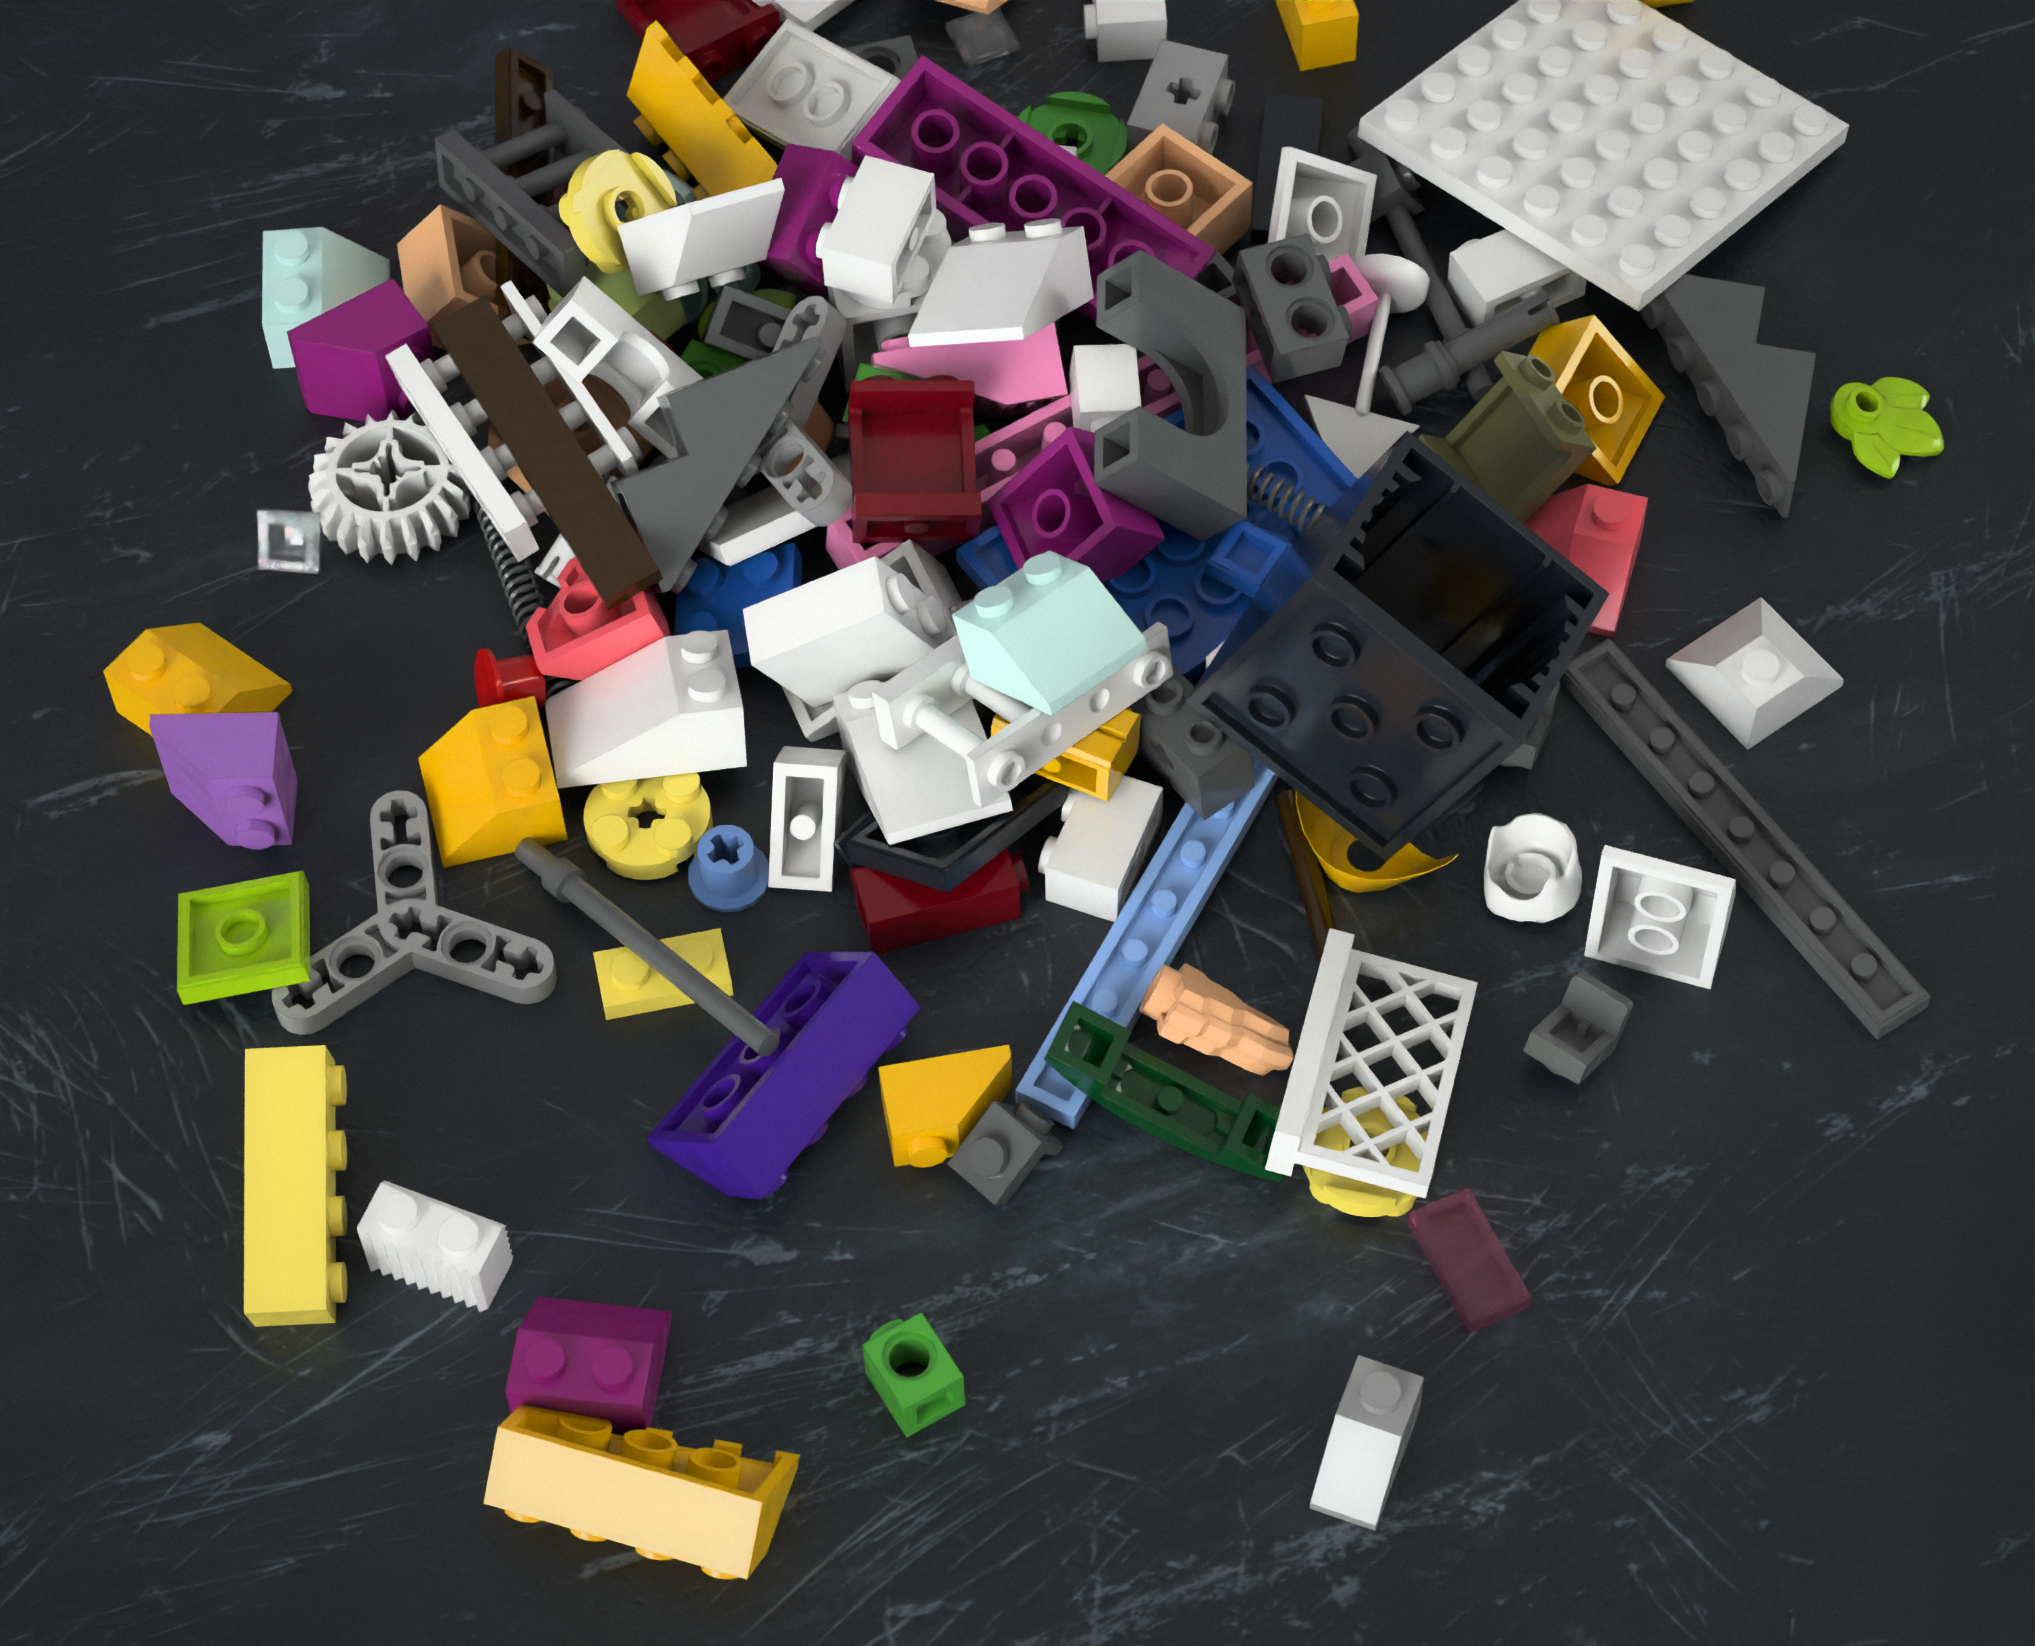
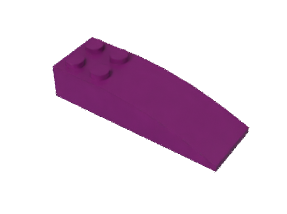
M923 55L851 143L852 163L857 167H860L865 155L933 173L935 177L936 209L944 214L947 231L951 240L956 243L969 237V228L988 223H1004L1006 232L1024 231V224L1028 222L1051 218L1060 219L1062 228L1084 226L1094 298L1074 309V311L1095 322L1097 318V275L1141 249L1195 281L1216 254V249Z

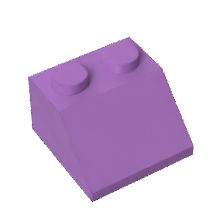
M278 712L150 714L149 727L170 791L180 802L229 846H243L248 849L259 850L272 845H292L298 779Z

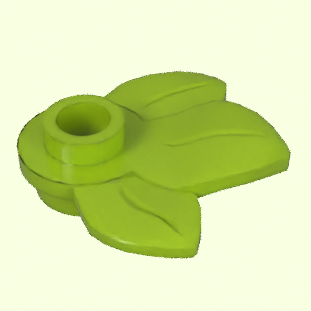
M1884 377L1871 386L1852 382L1841 386L1831 399L1830 421L1833 428L1839 435L1851 440L1854 455L1865 467L1885 478L1891 479L1897 472L1900 455L1935 456L1940 455L1944 449V441L1938 424L1927 412L1922 410L1928 403L1930 395L1922 386L1911 380L1899 377Z

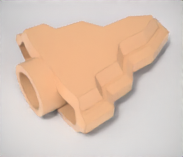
M1184 963L1178 971L1163 964L1155 974L1142 999L1139 1011L1157 1021V1031L1160 1036L1176 1044H1185L1206 1055L1220 1056L1247 1071L1261 1076L1274 1069L1278 1071L1288 1069L1294 1059L1291 1044L1288 1043L1289 1029L1266 1014L1245 1004L1233 992L1208 979L1203 972L1187 963Z

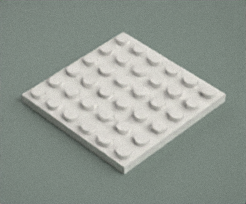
M1519 0L1361 117L1357 136L1620 301L1640 311L1845 143L1849 124L1639 0Z

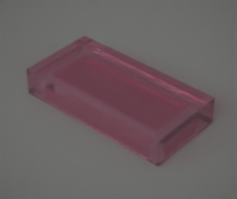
M1469 1187L1409 1213L1408 1225L1469 1333L1530 1307L1531 1296Z

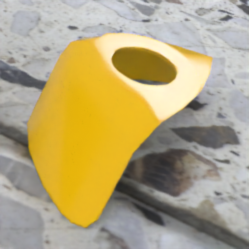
M1296 791V806L1302 830L1327 877L1343 889L1356 893L1386 890L1447 865L1459 856L1457 853L1437 860L1422 853L1408 842L1388 859L1380 869L1372 872L1358 870L1347 859L1349 846L1358 839Z

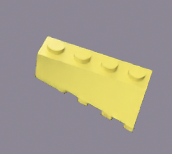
M326 1045L245 1049L244 1314L255 1327L336 1323V1303H345L347 1300L345 1262H336V1237L346 1236L347 1232L346 1200L344 1196H336V1171L346 1170L347 1144L344 1130L336 1131L335 1106L346 1104L347 1082L344 1066H335V1060Z

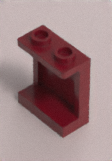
M615 0L617 10L642 42L647 28L657 20L683 55L688 57L709 85L753 62L781 27L779 11L772 3L760 7L752 0Z
M875 375L850 383L848 431L850 484L852 486L853 543H904L908 539H911L913 542H968L978 536L982 514L981 493L977 492L973 421L974 381L958 380L950 375H936L926 380H896L887 375Z

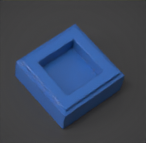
M1243 519L1232 525L1207 561L1206 574L1253 598L1278 559L1292 544Z

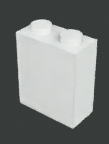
M876 556L743 609L751 665L813 708L833 701L832 695L847 692L857 683L868 680L882 682L894 677L943 644L941 632H944L946 629L945 616L938 601L933 596H927L910 583L903 573H897Z

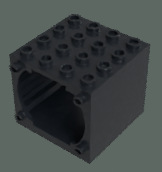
M1406 431L1278 559L1185 703L1384 861H1387L1522 745L1610 593L1409 431Z

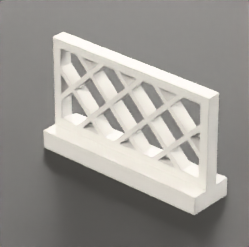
M1330 928L1265 1170L1291 1176L1294 1163L1426 1198L1478 982L1351 949L1355 935ZM1358 974L1384 980L1394 993L1371 1003L1356 984ZM1430 994H1436L1458 1000L1459 1004L1456 1011L1435 1020L1419 999ZM1350 1003H1352L1356 1009L1348 1012ZM1405 1006L1419 1027L1396 1036L1381 1015ZM1366 1022L1381 1043L1358 1053L1343 1032ZM1452 1030L1451 1037L1449 1039L1445 1032ZM1430 1039L1445 1061L1422 1070L1407 1049ZM1337 1053H1339L1343 1060L1335 1063ZM1392 1056L1407 1077L1383 1087L1368 1066ZM1354 1073L1369 1094L1344 1104L1329 1083ZM1440 1080L1437 1090L1433 1082ZM1418 1090L1433 1111L1409 1121L1394 1100ZM1325 1103L1330 1111L1322 1114ZM1379 1107L1394 1129L1371 1139L1355 1117ZM1340 1124L1356 1146L1340 1152L1314 1145V1140L1317 1133ZM1428 1131L1424 1141L1420 1134ZM1405 1141L1420 1161L1418 1172L1390 1165L1381 1151Z

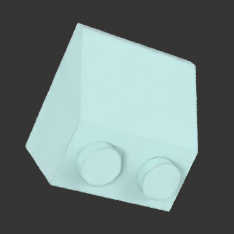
M324 227L263 231L262 327L273 369L295 367L287 331L390 280V260Z
M1050 550L1030 558L1024 563L1023 568L996 586L980 591L972 602L952 614L971 678L1051 716L1149 650L1144 635L1088 566Z

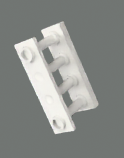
M510 280L500 286L512 315L502 320V323L514 342L526 335L532 343L547 314L534 295L524 300ZM407 344L386 355L385 357L399 386L517 561L520 562L538 551L539 547L530 527L538 523L536 516L544 512L545 508L532 489L524 495L518 490L509 496L500 482L508 478L506 471L517 464L505 444L494 450L487 446L479 451L471 440V437L478 433L475 427L488 420L476 398L464 406L457 402L449 407L441 396V393L448 390L446 383L461 375L449 355L446 354L435 362L428 358L419 363ZM533 344L542 358L531 364L530 367L542 386L557 379L572 401L558 410L570 430L573 431L587 422L603 445L587 455L599 476L601 477L616 467L619 468L623 476L639 471L636 462L644 458L629 430L623 426L615 431L583 383H579Z
M1157 622L1142 632L1147 640L1148 651L1053 716L972 679L959 636L956 634L872 691L881 739L896 750H899L924 732H927L966 759L973 802L983 809L1172 677L1174 674L1167 627ZM972 699H976L1011 724L985 741L949 715Z

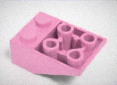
M1054 322L1023 340L910 347L908 337L892 339L881 343L882 350L874 353L868 364L874 368L918 380H926L936 375H950L958 380H972L975 382L973 411L996 419L1033 413L1068 394Z

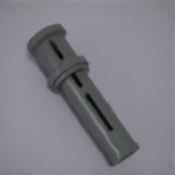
M1542 289L1538 290L1531 297L1445 344H1442L1439 340L1436 342L1431 340L1423 345L1422 353L1393 369L1388 365L1378 369L1387 392L1402 416L1404 417L1412 412L1413 404L1441 389L1449 392L1457 388V384L1461 382L1460 375L1499 355L1501 351H1506L1544 329L1559 324V317L1552 304L1548 306L1547 304L1549 298Z

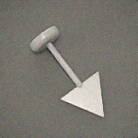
M1368 254L1353 261L1379 298L1372 320L1355 408L1306 394L1303 396L1316 434L1357 479L1406 431L1413 434L1419 428V425L1369 412L1388 316L1391 313H1405L1418 308L1427 298L1430 281L1426 271L1416 263L1388 254Z

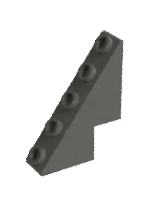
M1684 274L1640 310L1641 316L1649 328L1657 329L1667 344L1668 354L1673 366L1679 372L1685 371L1695 386L1697 398L1703 411L1708 416L1714 415L1725 431L1727 444L1733 456L1739 461L1744 460L1755 476L1756 486L1763 501L1767 505H1774L1781 517L1788 518L1796 481L1816 353L1756 344L1765 287Z
M820 336L805 339L656 397L678 456L610 482L620 509L663 577L662 580L650 586L652 592L664 593L671 590L679 594L691 578L697 565L695 561L690 559L702 538L711 541L724 524L729 510L722 506L734 485L742 489L755 473L761 461V457L755 451L767 432L775 436L785 424L794 406L787 399L799 379L807 383L821 365L826 352L819 348L822 343Z

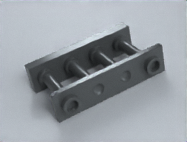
M553 89L544 93L547 124L486 150L473 147L455 130L434 139L439 186L555 292L564 298L583 276L586 277L585 267L589 264V258L578 247L572 234L564 228L566 224L560 217L559 203L546 207L543 204L536 203L532 197L570 182L572 175L579 165L594 155L609 150L628 152L588 119L580 107L573 106ZM553 147L566 156V158L516 179L510 175L506 176L500 171L502 168ZM674 190L677 202L676 207L686 204L681 194ZM625 200L615 202V205L620 203L626 210L629 208ZM626 217L619 219L621 222L628 223Z

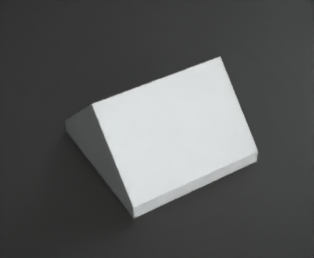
M1282 147L1267 243L1308 233L1316 254L1323 253L1328 262L1345 253L1349 255L1352 261L1365 256L1377 175L1293 147ZM1286 277L1275 278L1278 282L1288 283L1292 281Z

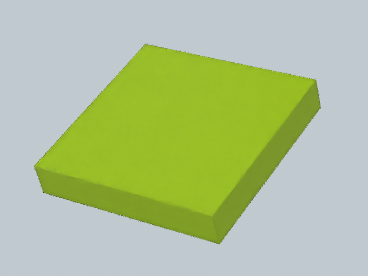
M303 870L178 894L177 992L183 1005L311 981L309 883Z

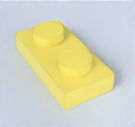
M721 928L660 939L661 942L727 995H734ZM626 946L593 952L606 1020L695 1003Z

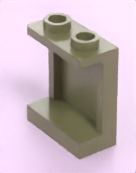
M1501 351L1494 359V362L1503 376L1445 438L1421 434L1417 439L1524 524L1596 450V446L1583 428L1586 424L1583 415L1571 403L1565 401L1553 383L1556 377L1550 366L1541 358L1532 354L1525 356Z

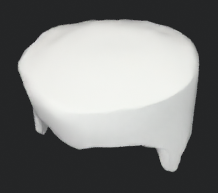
M1531 813L1517 816L1504 826H1494L1488 839L1484 868V895L1487 907L1494 914L1507 919L1546 923L1561 917L1574 908L1581 893L1582 871L1578 860L1576 839L1567 824L1544 814Z

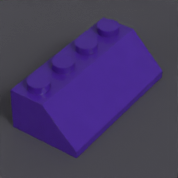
M804 952L752 1013V1015L779 1036L780 1042L777 1049L771 1055L762 1057L739 1037L734 1035L649 1134L646 1140L654 1149L726 1196L763 1199V1197L775 1192L786 1181L789 1175L787 1168L802 1150L816 1143L825 1134L829 1126L827 1120L841 1103L853 1097L864 1087L868 1080L867 1072L880 1056L893 1049L903 1040L908 1030L906 1025L919 1011L921 1006L875 952Z

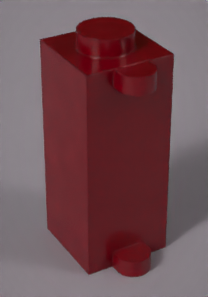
M1007 848L949 893L868 867L858 866L849 869L855 893V903L870 951L875 952L876 955L1021 918L1020 892L1029 890L1028 877L1020 853L1009 855Z

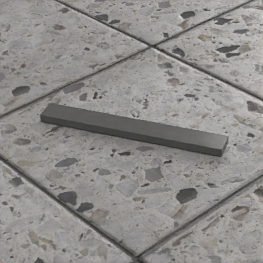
M1610 638L1570 661L1559 680L1877 1040L1928 1008L1931 998L1929 993Z

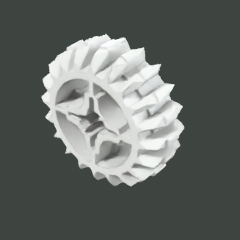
M393 409L387 420L378 422L367 413L365 426L356 428L345 423L344 439L327 437L326 453L314 455V473L309 475L310 481L308 483L310 495L313 499L310 502L313 515L318 519L322 531L328 537V540H338L339 547L343 549L345 555L359 549L360 556L368 563L378 553L384 554V558L392 566L397 554L408 553L411 558L417 561L419 548L428 546L439 552L440 544L442 543L440 535L457 537L460 527L458 520L469 519V512L471 510L470 496L472 492L428 427L424 425L417 411L406 421H401Z

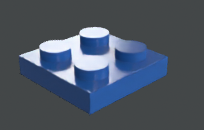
M795 543L773 546L732 566L725 565L713 557L694 559L693 561L697 563L696 568L685 587L676 597L674 636L688 634L693 631L711 632L728 630L735 669L752 667L743 609L802 585L803 556Z

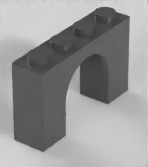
M1140 249L1097 275L1096 327L1143 352L1160 366L1170 379L1180 399L1184 413L1185 431L1140 406L1095 431L1094 485L1200 541H1204L1247 518L1246 310Z

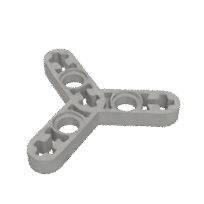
M811 296L800 301L792 309L772 352L805 339L820 336L822 343L819 348L824 350L826 354L813 377L807 383L799 379L787 400L794 404L785 424L775 436L767 432L756 449L755 453L761 457V461L753 476L762 472L794 510L812 524L825 527L836 522L848 509L852 499V486L848 479L808 435L804 427L844 337L846 319L841 312L824 298ZM662 453L661 455L656 457L648 467L668 460L669 458H667ZM803 453L802 460L796 469L786 475V471L792 461ZM817 483L820 484L823 491L819 497L811 491Z
M396 790L386 793L377 799L370 813L378 913L310 957L311 981L277 987L272 990V1003L281 1026L291 1033L306 1035L322 1030L414 968L515 1003L527 1005L538 1003L549 997L556 987L558 978L553 953L546 944L537 939L438 906L431 825L425 803L417 794ZM407 815L406 833L409 844L397 845L393 828L396 816ZM404 865H413L423 872L420 880L407 888H398L388 882V877L392 871ZM414 923H420L423 934L411 932L407 939H400L398 929L409 930ZM431 940L438 942L436 951L433 949ZM464 940H478L486 946L485 953L474 962L462 963L451 957L452 949L456 944ZM501 951L504 953L505 962L499 961V953ZM363 954L375 961L372 970L360 978H349L339 972L341 964L353 955ZM530 963L537 964L539 974L529 972L524 980L517 979L515 969L525 970ZM329 975L330 981L337 992L331 993L328 983L323 985V976ZM301 994L307 1000L313 998L315 1004L305 1010L300 1004L293 1005L291 999Z

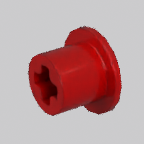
M480 648L475 658L474 677L479 708L535 696L537 708L542 710L546 700L545 679L536 665L534 654L496 659L490 649Z

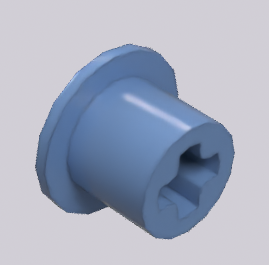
M719 825L709 829L700 838L697 845V858L693 857L688 869V883L695 899L706 908L722 913L739 912L753 906L765 895L768 888L769 863L764 853L754 846L752 838L745 830L733 825Z

